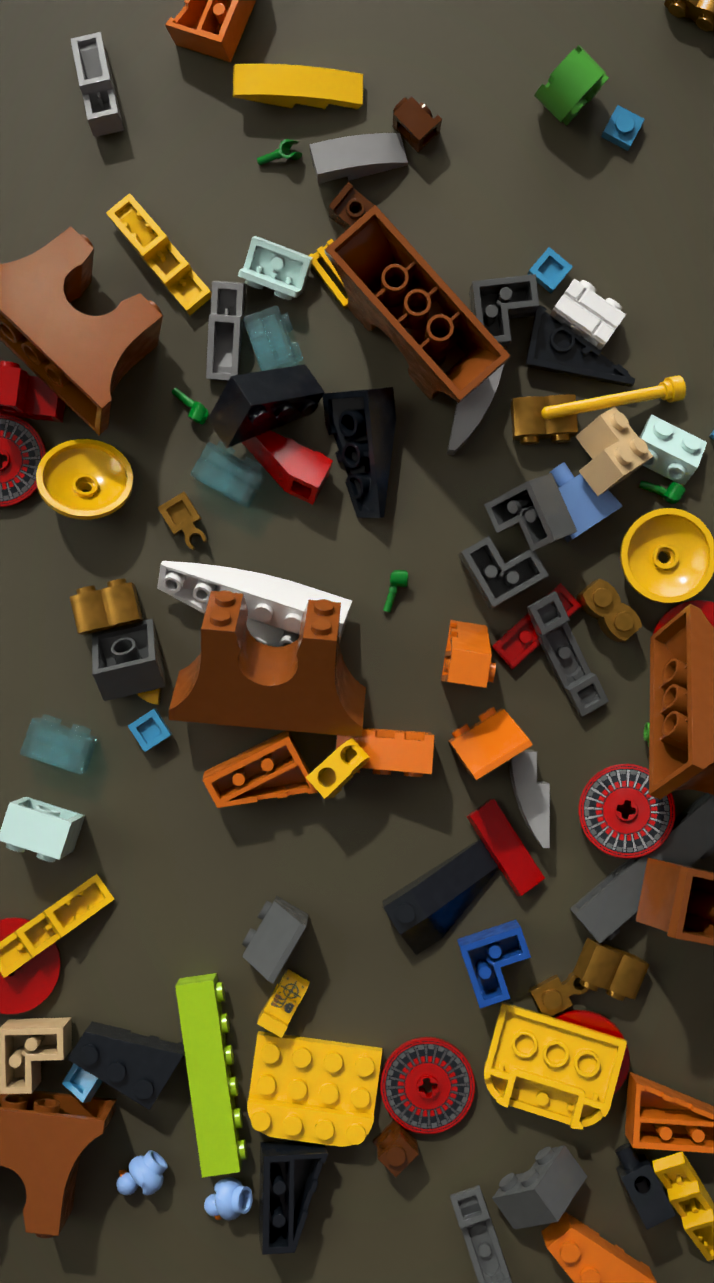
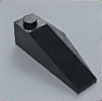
M393 387L324 393L322 397L325 425L328 434L334 435L339 450L335 453L338 463L343 462L348 476L345 483L357 518H382L385 515L396 425Z

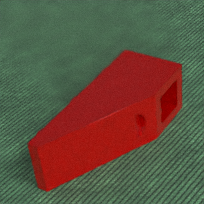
M272 431L242 442L285 492L312 505L315 503L329 476L333 463L332 459L326 457L321 452L313 451L298 444L291 438H285Z

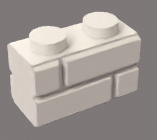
M574 279L550 315L561 324H567L576 335L583 336L601 350L626 314L621 311L622 306L617 301L611 298L605 300L597 295V290L591 283L585 280L579 282Z

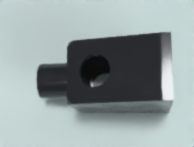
M630 1143L618 1147L615 1153L621 1165L616 1170L646 1229L648 1230L676 1216L645 1155L638 1156L635 1148H632ZM639 1176H643L640 1181H635Z

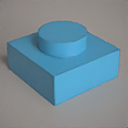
M617 105L601 137L628 151L645 119Z
M548 247L531 267L528 275L536 274L537 283L552 294L573 266Z
M156 708L128 725V728L144 752H147L173 735Z
M73 1064L62 1084L81 1102L86 1103L92 1100L103 1081Z

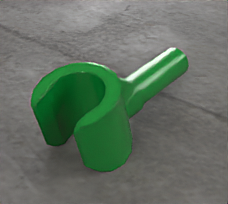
M284 139L281 141L279 149L257 158L259 166L281 158L299 160L302 157V153H290L291 147L299 142Z
M177 387L174 388L172 394L187 407L191 408L187 417L203 425L209 415L208 409L200 402L190 399Z
M641 480L639 488L662 496L670 504L678 503L686 491L682 485L676 482H671L667 489Z
M394 570L391 573L389 593L384 605V611L391 612L397 594V587L407 588L408 572L406 570Z

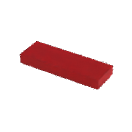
M561 583L549 593L557 592L569 618L582 607ZM529 612L491 646L512 670L540 645Z
M490 799L466 816L517 896L524 895L545 879L495 799Z

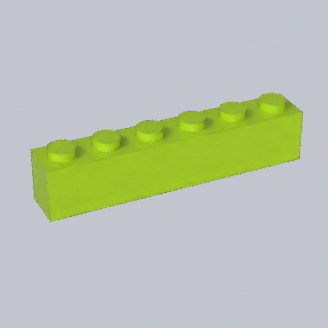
M217 973L179 978L175 988L202 1178L238 1173L241 1171L243 1160H247V1146L245 1139L240 1140L239 1128L243 1127L241 1108L235 1107L234 1097L238 1096V1082L236 1076L231 1077L230 1065L234 1064L232 1045H227L225 1033H229L230 1027L228 1014H222L221 1002L225 1001L223 982H218Z

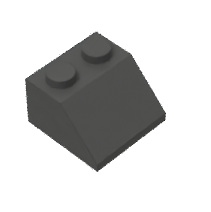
M153 619L92 633V675L104 701L166 687L164 663Z
M278 896L275 897L272 903L266 901L258 915V918L262 920L257 930L250 928L241 944L246 947L242 957L268 981L274 983L304 932L309 914Z

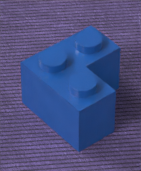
M515 919L457 939L480 1009L511 999L501 967L531 958L518 921Z

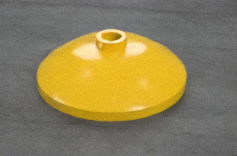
M75 439L53 447L43 456L37 468L36 482L41 498L51 509L66 517L92 520L108 516L126 503L133 488V472L127 458L115 447L98 440Z
M662 508L648 512L630 526L623 538L620 561L624 576L636 592L649 600L659 603H677L687 600L698 594L708 584L714 573L713 536L699 518L687 511L676 508ZM660 552L667 554L668 560L666 563L659 561L658 556Z

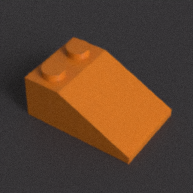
M493 706L478 716L480 719L478 723L471 727L466 723L451 732L454 738L448 742L466 771L475 780H478L533 745L503 708L496 711Z

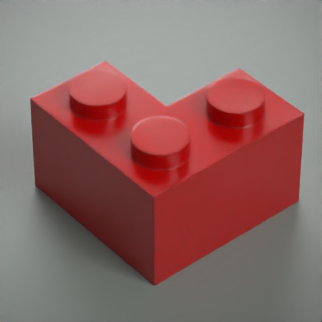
M0 361V414L63 423L65 402L38 376L28 375L27 371L19 368V364L10 361Z

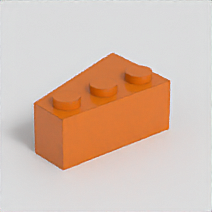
M184 0L185 6L174 19L170 17L165 26L175 45L231 62L256 0Z
M450 620L441 681L487 688V683L494 681L496 663L491 662L492 652L488 627L486 625Z
M363 728L362 737L337 735L336 749L347 740L353 738L370 757L369 761L362 768L373 769L372 773L379 775H391V771L404 772V776L423 777V774H432L435 735L431 732Z
M283 731L204 771L202 779L217 808L258 802V800L269 798H286L289 795L318 793L306 778L311 772L289 731Z
M629 1071L625 1136L632 1148L714 1154V1106Z
M567 1212L563 1213L558 1222L551 1223L541 1231L546 1248L574 1283H657L648 1265L626 1254L622 1248L617 1245L614 1246L602 1238L599 1233Z

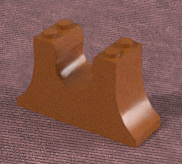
M376 205L325 249L326 256L334 266L345 287L348 297V309L368 331L378 327L392 340L409 365L407 370L410 378L430 401L440 392H443L460 403L509 360L511 355Z
M70 226L47 245L31 255L16 261L0 264V340L87 425L100 435L108 428L111 396L117 384L136 363L158 346L163 315L160 308L153 301H148L141 293L121 301L116 309L105 315H87L72 307L70 302L81 297L92 281L94 248L85 235L79 234Z
M226 590L211 591L201 627V653L189 666L179 671L169 707V720L362 737L366 687L353 677L343 660L339 643L341 602H331L326 599L308 600L302 616L299 638L289 645L274 647L257 641L249 633L246 625L248 608L244 594Z
M692 604L685 607L650 637L649 795L660 800L677 790H696L714 795V627L702 610Z
M648 858L636 922L668 932L667 936L675 939L714 946V872Z
M34 1090L32 1094H0V1166L9 1168L17 1173L25 1185L26 1203L23 1208L26 1233H35L40 1238L59 1236L73 1210L76 1177L82 1152L90 1142L104 1133L115 1113L117 1099L93 1097L90 1102L83 1103L73 1094Z

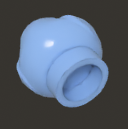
M149 1150L145 1156L134 1157L128 1165L129 1172L126 1170L119 1171L120 1176L116 1183L118 1192L128 1196L133 1194L139 1185L143 1189L144 1195L154 1194L163 1184V1173L168 1168L167 1162L153 1150Z
M228 1177L219 1180L215 1184L214 1191L216 1193L209 1195L204 1202L205 1212L209 1216L215 1217L216 1220L223 1218L229 1221L249 1212L253 1202V1195L248 1186H243L236 1178Z

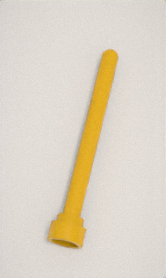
M679 375L667 377L663 382H660L659 386L547 406L542 409L541 416L548 420L658 398L667 400L669 403L681 401L686 396V385L684 379Z

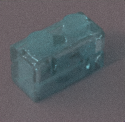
M273 306L243 318L261 371L299 365L298 362L304 360L298 342L292 344L288 335L289 332L293 331L287 313L281 315L279 306Z
M219 441L217 446L208 442L190 475L247 509L265 480V474L260 471L263 466L249 457H246L244 461L233 455L235 450L231 447L226 448L223 442Z
M43 714L42 719L32 718L20 755L80 775L86 773L97 742V737L90 735L91 729L78 724H73L72 728L60 725V718Z

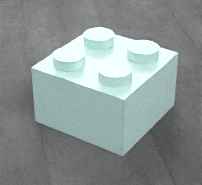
M23 797L9 803L0 830V841L5 842V847L10 850L25 852V849L36 852V857L41 860L55 862L56 859L60 860L74 851L85 815L33 798Z

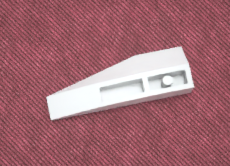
M162 561L157 589L204 614L211 591L226 590L244 594L248 608L246 625L249 633L257 641L274 647L289 645L299 638L302 616L308 600L320 599L341 602L340 643L352 604V600L290 580L247 570L200 563Z

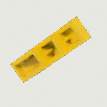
M235 64L233 66V97L287 108H293L295 104L325 109L329 104L359 109L363 105V74L303 65Z
M130 193L106 212L107 216L189 316L211 299L212 292L197 276L189 263L169 241L167 235Z
M98 874L88 879L0 942V974L3 978L115 900Z
M683 1152L653 1160L654 1173L667 1189L669 1201L681 1216L684 1230L706 1260H714V1203L696 1171Z

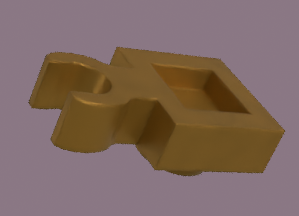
M184 491L158 507V510L175 536L182 531L184 532L185 543L190 549H195L191 544L193 535H200L205 543L207 542L206 535L194 525L202 520Z
M571 972L563 982L560 981L556 974L529 988L541 1013L552 1017L573 1006L569 996L584 994L588 991V988L584 986L575 987L573 985L574 980L579 977Z

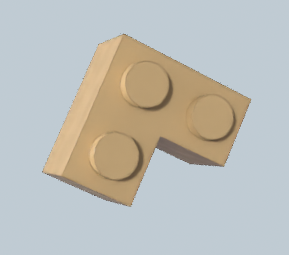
M616 407L599 415L575 436L592 458L579 472L597 496H600L629 477L654 457L648 450L646 442L637 436L629 425L626 416L619 412Z
M72 1017L8 1019L0 1027V1094H32L41 1082V1061L64 1060L72 1050Z

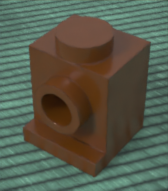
M412 96L409 99L403 98L395 106L392 127L419 153L440 133L442 118L437 115L433 119L430 109L424 103H418Z
M348 182L330 203L329 217L343 229L347 230L368 212L374 204L356 191L353 185ZM355 206L360 212L353 214L350 210Z
M395 1120L373 1140V1143L377 1146L378 1160L395 1177L419 1155L417 1140Z

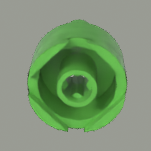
M578 45L550 74L548 83L546 85L542 84L534 96L560 123L563 122L567 126L578 115L583 106L595 97L609 77L598 63Z

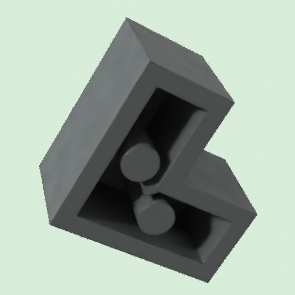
M536 274L472 281L469 291L471 312L502 347L507 350L511 342L509 319L534 316L539 307Z
M552 473L529 480L484 504L496 532L499 533L520 525L531 551L555 543L577 532Z
M490 536L461 551L459 554L461 561L489 609L549 576L535 550L531 551L530 549L504 563Z
M565 1145L543 1148L535 1156L536 1161L531 1169L520 1174L510 1173L499 1182L500 1188L492 1199L514 1230L558 1222L587 1178V1175Z

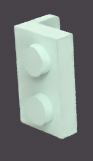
M253 236L244 267L239 270L238 276L246 279L245 284L251 287L263 289V286L275 290L274 295L286 300H292V297L297 298L303 293L313 257Z
M651 414L640 438L646 442L648 450L654 457L643 466L680 485H685L697 470L707 442Z

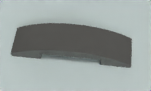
M554 591L527 606L542 649L562 688L579 715L583 717L609 702L597 675L591 673L567 623L570 619L557 592Z
M480 1185L451 1194L450 1199L478 1282L512 1283Z

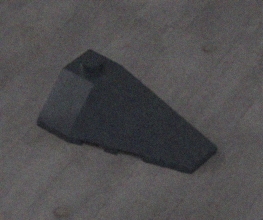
M479 839L382 901L383 908L399 934L415 955H417L446 935L499 867L482 840Z

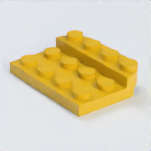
M502 1002L484 1064L485 1084L490 1094L496 1099V1102L506 1108L509 1105L568 1124L573 1129H583V1127L597 1123L603 1116L606 1117L608 1114L627 1041Z
M258 1031L247 1103L252 1127L256 1131L273 1138L338 1147L361 1144L370 1132L374 1122L382 1048L285 1034L280 1038L274 1033Z

